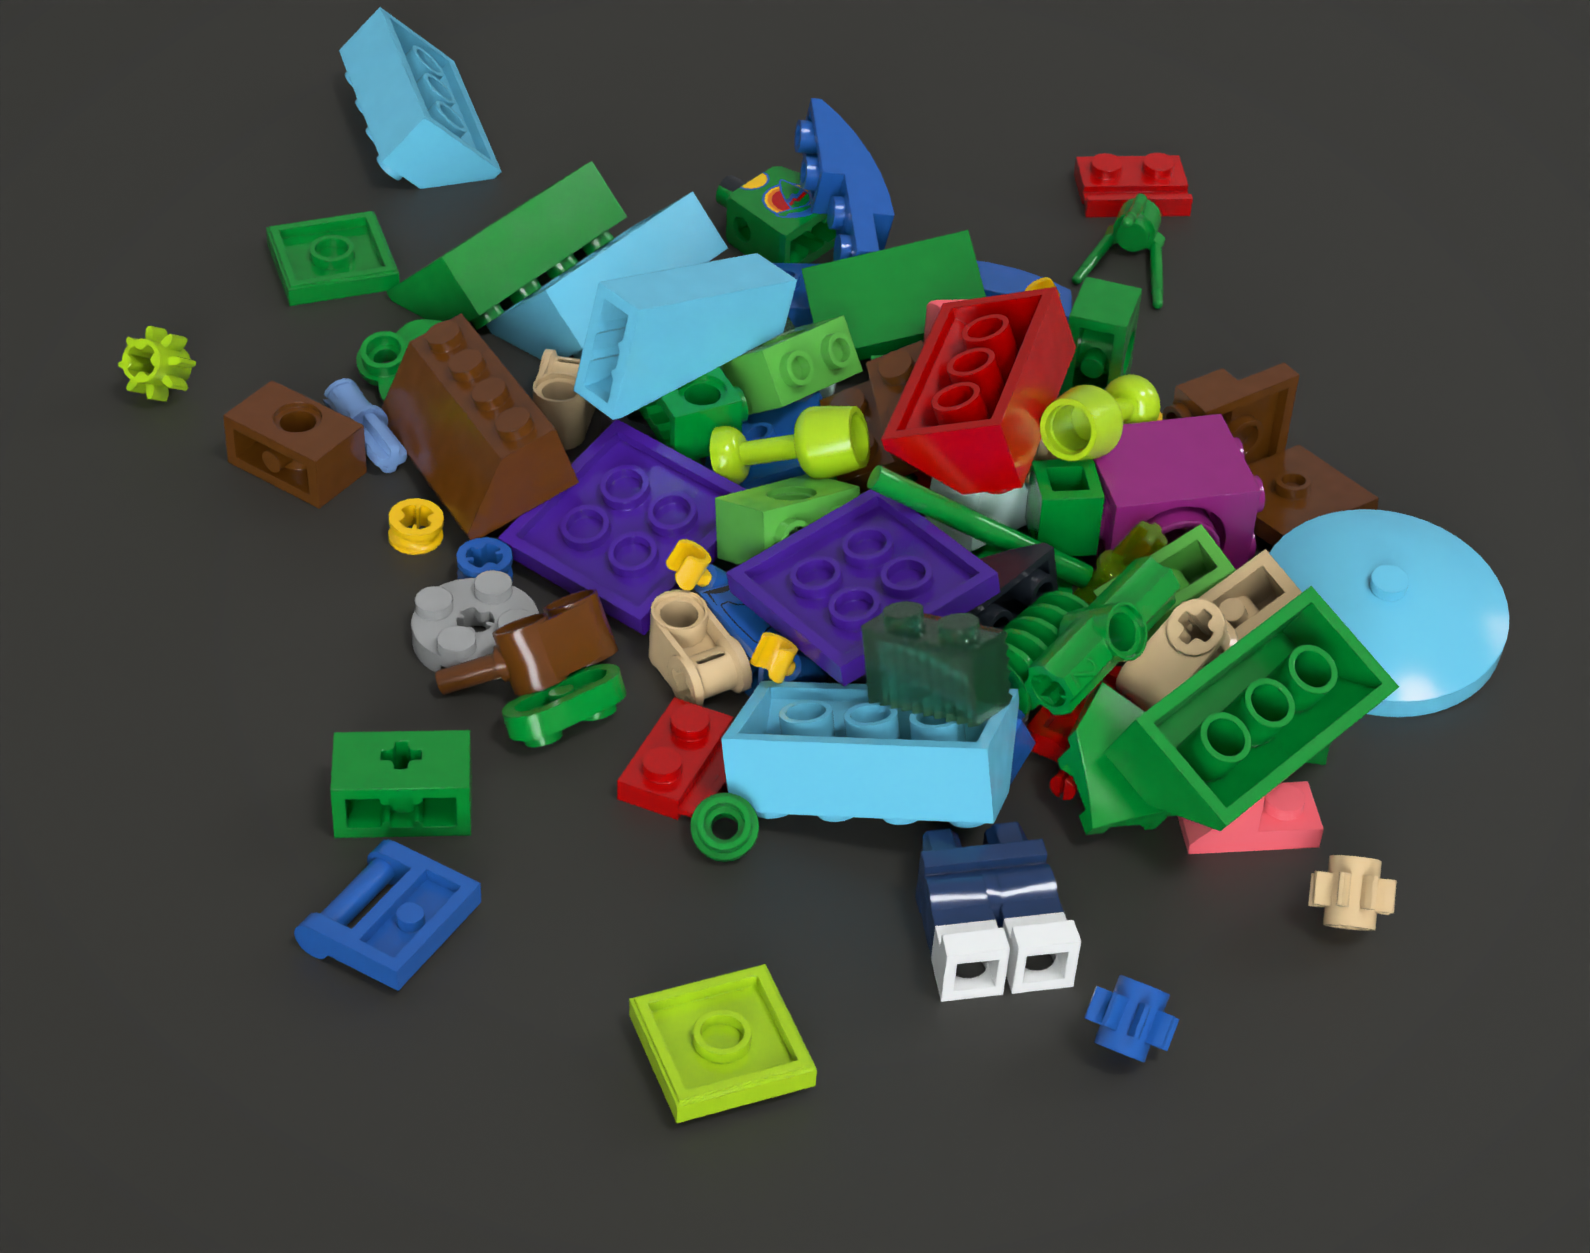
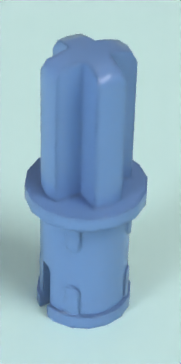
M342 378L329 385L324 393L325 397L328 398L323 399L325 406L364 425L365 451L367 456L384 473L395 472L399 464L406 462L407 450L388 428V417L383 409L369 403L357 384L351 379Z

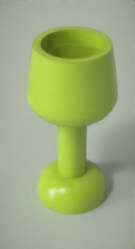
M1134 374L1123 375L1114 379L1105 389L1093 385L1073 387L1054 400L1043 412L1040 421L1042 441L1054 456L1062 460L1081 461L1100 458L1112 451L1118 444L1123 432V424L1157 421L1160 414L1159 395L1147 379Z
M812 406L806 408L798 416L794 426V434L747 441L738 429L731 426H720L713 429L710 438V458L713 471L738 485L747 478L751 465L797 459L802 470L808 476L814 479H824L865 468L870 456V440L866 420L862 411L857 406Z

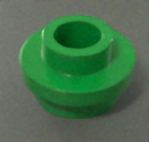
M718 793L711 795L697 806L692 815V839L698 850L712 860L721 862L737 860L753 848L758 838L759 822L757 814L747 800L736 794ZM730 818L734 820L738 825L737 833L730 839L723 840L717 838L712 832V827L718 819Z

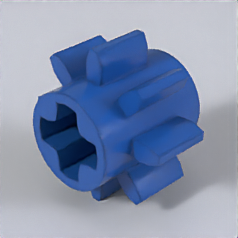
M1119 975L1113 992L1096 986L1084 1016L1085 1019L1100 1025L1093 1043L1143 1063L1146 1060L1151 1045L1168 1051L1180 1020L1164 1012L1170 994L1123 975Z

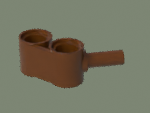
M587 589L564 596L547 604L543 608L544 613L523 617L496 629L492 633L496 643L493 647V653L435 672L440 692L443 695H447L501 677L504 682L510 681L515 695L531 694L565 680L570 673L580 668L598 663L614 655L619 650L597 589Z

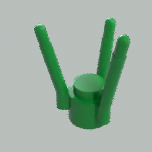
M1141 193L1125 202L1119 211L1115 223L1108 226L1104 237L1072 276V283L1075 285L1081 284L1115 243H1118L1123 249L1132 252L1147 248L1150 250L1152 306L1155 309L1162 308V249L1165 237L1158 232L1161 224L1159 208Z

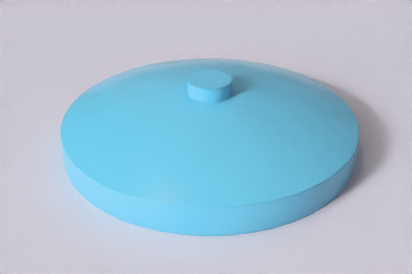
M1371 509L1345 510L1318 516L1302 523L1284 535L1269 552L1301 592L1310 586L1317 591L1398 684L1399 688L1367 714L1383 717H1413L1448 709L1476 693L1495 671L1509 630V610L1503 588L1483 558L1468 544L1445 529L1428 521L1397 512Z

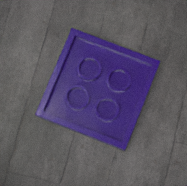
M616 419L571 464L579 483L519 516L498 539L511 548L513 560L568 592L576 593L587 589H597L606 614L645 635L650 630L651 604L654 599L665 591L684 590L679 587L675 580L676 571L670 570L665 564L678 541L688 539L702 546L710 554V564H712L718 558L715 498L747 489Z
M871 489L726 572L729 590L734 596L783 637L794 643L801 652L843 687L1000 593L998 572L917 511Z

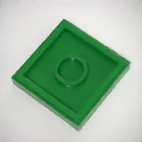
M374 211L266 227L267 244L289 306L384 292L400 283L399 271Z

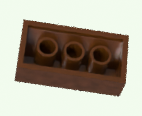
M462 313L450 320L433 325L426 333L409 342L382 405V409L388 417L387 426L407 450L409 459L469 540L484 537L579 483L556 428Z

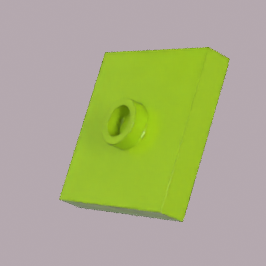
M766 964L629 999V1016L676 1123L816 1086L817 1068Z

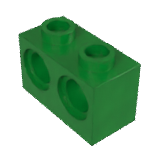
M722 365L639 409L660 443L692 460L710 456V438L715 427L731 426L742 432V422L748 419V405L745 395L740 387L732 386L724 374Z

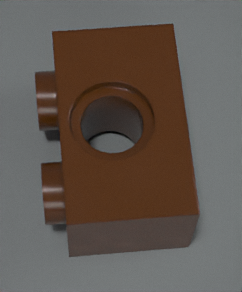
M273 380L223 415L227 457L230 464L318 509L367 472L364 425Z

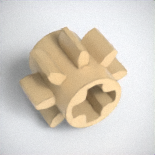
M1330 855L1328 872L1315 871V873H1311L1308 906L1324 908V926L1348 930L1375 931L1377 914L1390 915V913H1394L1397 880L1380 879L1382 865L1380 860L1357 856Z

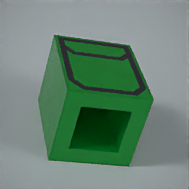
M1062 459L1032 461L1025 521L1030 537L1042 543L1045 542L1069 556L1097 555L1105 497L1093 459L1081 461Z

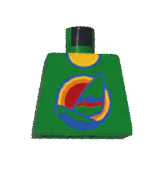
M772 166L749 182L729 175L719 184L716 191V202L727 208L726 238L729 244L743 254L758 253L771 263H811L834 248L836 230L828 228L827 214L811 212L808 190H802L800 187L799 172L782 166Z

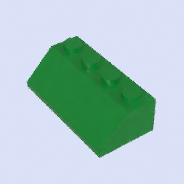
M590 161L389 289L386 293L392 302L424 319L446 321L462 313L467 321L471 322L474 328L478 330L504 313L499 303L507 297L515 305L539 290L542 286L537 280L538 276L546 272L550 280L578 263L573 253L580 248L583 249L586 255H589L613 240L614 236L609 229L627 216L594 163Z
M1310 586L1136 718L1103 753L1147 805L1222 831L1390 696L1399 686L1317 591Z

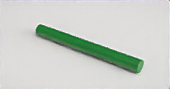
M877 465L869 476L867 483L869 489L1002 552L1042 543L880 465ZM1054 548L1057 578L1078 588H1085L1092 578L1093 567Z

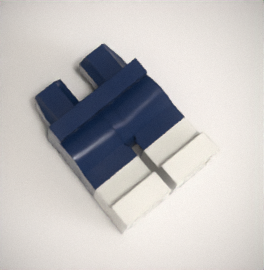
M1018 822L993 824L984 832L983 845L962 847L958 833L953 832L951 829L931 830L923 834L915 898L922 916L941 1002L1003 995L1006 976L1012 994L1074 986L1081 947L1079 933L1074 920H1067L1058 897L1053 871L1050 865L1046 863L1047 851L1043 839L1028 840ZM1050 954L1054 960V963L1047 969L1030 970L1025 968L1027 956ZM982 962L986 968L984 973L974 978L956 976L957 964Z

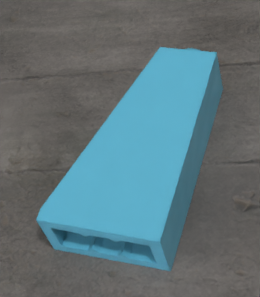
M758 253L600 281L598 282L573 391L612 420L622 418L782 334L797 279Z

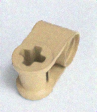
M545 349L541 358L538 375L533 383V402L556 428L564 449H573L585 440V435L596 407L573 391L581 359L558 356L556 350Z
M676 589L665 591L654 599L651 604L648 657L652 665L658 669L671 686L676 698L703 706L704 699L728 690L741 693L751 688L752 671L745 650L737 639L730 636L708 608L703 598L688 590Z
M1191 599L1182 602L1147 641L1146 648L1141 656L1133 661H1126L1117 676L1116 688L1141 710L1146 712L1221 655L1217 652L1220 647L1223 653L1238 642L1237 632L1225 620L1224 614L1216 604L1206 599ZM1186 619L1191 623L1187 627L1184 625ZM1201 631L1207 635H1212L1206 642L1195 637Z

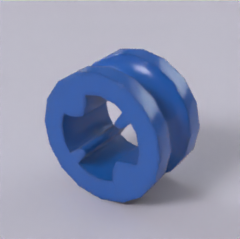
M482 537L469 540L459 547L456 554L457 567L459 568L457 580L476 578L482 572L495 570L508 574L513 582L511 567L513 556L511 548L499 539Z

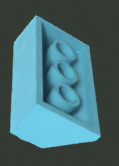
M379 7L343 45L339 52L347 70L344 74L345 78L353 87L357 97L355 104L364 115L368 125L365 131L374 142L379 154L376 160L380 167L392 178L401 180L404 177L420 189L495 179L502 171L455 62Z
M692 191L633 225L579 261L576 265L543 285L539 290L504 311L503 314L486 324V326L493 335L540 360L545 349L556 350L558 356L569 357L573 355L574 358L581 359L598 282L710 262L728 249Z
M761 681L721 738L728 793L736 794L747 800L754 808L757 817L764 819H776L792 814L814 815L829 822H840L858 817L880 818L894 825L911 824L918 820L947 821L953 826L960 828H973L985 823L994 824L1010 789L1019 708L1018 689L848 684L843 687L840 683L783 681V683L778 684L774 681Z

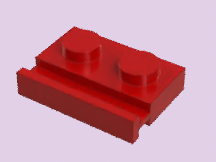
M1102 153L1095 156L1076 157L1074 177L1081 203L1085 204L1084 213L1086 218L1117 217L1122 205L1129 199L1135 198L1139 193L1144 194L1148 200L1152 201L1159 208L1161 217L1190 216L1193 197L1192 194H1188L1189 185L1179 155L1150 153L1146 156H1116Z
M674 697L617 780V799L678 820L681 815L692 818L697 806L707 797L718 793H728L721 738L734 721V717Z

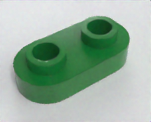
M598 664L570 673L565 680L549 688L531 694H524L506 704L501 712L510 739L524 741L527 747H541L556 742L563 736V729L580 721H595L612 715L617 710L616 704L625 698L627 692L619 666L614 664Z

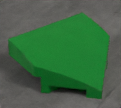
M1104 682L1088 696L1067 738L1070 748L1057 760L1061 770L1073 777L1085 807V811L1079 818L1086 835L1104 834L1110 827L1141 825L1145 830L1155 829L1168 816L1176 815L1147 805L1103 753L1144 711Z

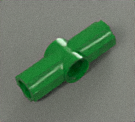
M1151 556L1134 559L1088 607L1073 609L1066 613L1060 623L1059 637L1027 668L1029 676L1024 686L1032 701L1047 708L1053 715L1069 714L1119 662L1133 661L1140 657L1146 648L1148 631L1176 603L1175 594L1181 586L1172 569L1157 563Z

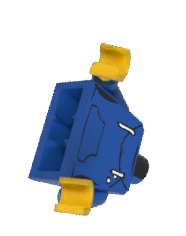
M688 539L678 541L665 564L670 570L676 571L675 580L679 587L688 591L694 589L705 600L708 608L730 636H733L740 642L746 652L752 671L751 688L744 691L749 697L761 681H774L778 684L783 683V681L826 683L830 676L827 672L730 592L726 572L710 564L711 556L702 546Z

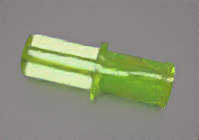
M1139 521L1114 550H1106L1098 557L1097 569L1093 572L1090 582L1085 588H1078L1073 595L1090 605L1096 599L1093 593L1094 590L1120 575L1134 559L1150 556L1167 545L1168 540L1161 533L1163 528L1155 522L1149 524L1145 521Z

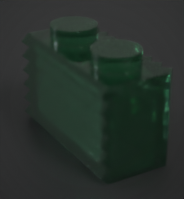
M911 601L892 603L883 609V613L861 626L869 704L879 702L880 706L890 705L891 709L911 710L912 714L922 713L924 717L944 718L946 722L956 721L957 725L967 723L968 727L979 726L1010 705L1013 696L1009 693L1012 683L1008 681L1011 671L1007 668L1010 658L1006 656L1009 646L1005 643L1008 633L1004 630L980 625L979 618L973 614L955 613L944 617L924 613L921 604Z

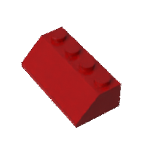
M1057 287L943 303L881 438L884 449L962 495L982 492L1003 494L1016 488H1022L1041 441L1040 421L1042 414L1057 399L1076 350Z

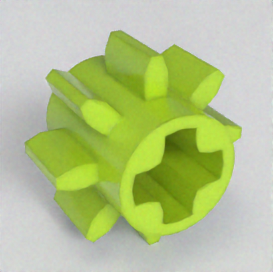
M147 326L145 331L146 339L127 337L126 342L128 346L124 350L122 361L118 362V367L123 368L125 375L130 379L126 387L128 391L146 393L148 399L167 402L169 396L168 389L183 391L188 389L186 381L190 377L192 367L196 366V361L192 360L187 351L183 349L188 341L186 337L175 334L168 335L166 329Z

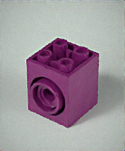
M1222 414L1123 424V432L1115 448L1105 456L1093 459L1105 498L1097 555L1083 556L1086 564L1093 567L1092 579L1096 588L1120 575L1134 559L1152 555L1200 524L1203 525L1236 570L1247 563L1249 559L1254 558L1256 552L1254 526L1257 513L1262 512L1264 509V487L1260 477L1257 475L1253 476L1245 461L1242 442L1238 437L1232 436Z

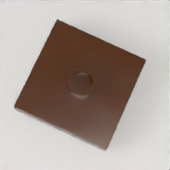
M1296 445L1248 465L1253 476L1257 475L1260 477L1265 492L1264 509L1256 515L1254 534L1273 547L1292 529L1318 516L1345 510L1378 509L1379 498L1301 445Z

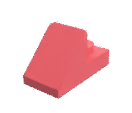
M1308 781L1280 783L1222 831L1177 816L1188 854L1319 848L1324 830Z

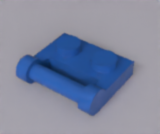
M388 839L380 842L367 856L368 865L321 913H310L295 928L294 935L299 946L312 957L324 959L330 956L399 991L481 903V883ZM387 884L394 885L352 929L346 927Z

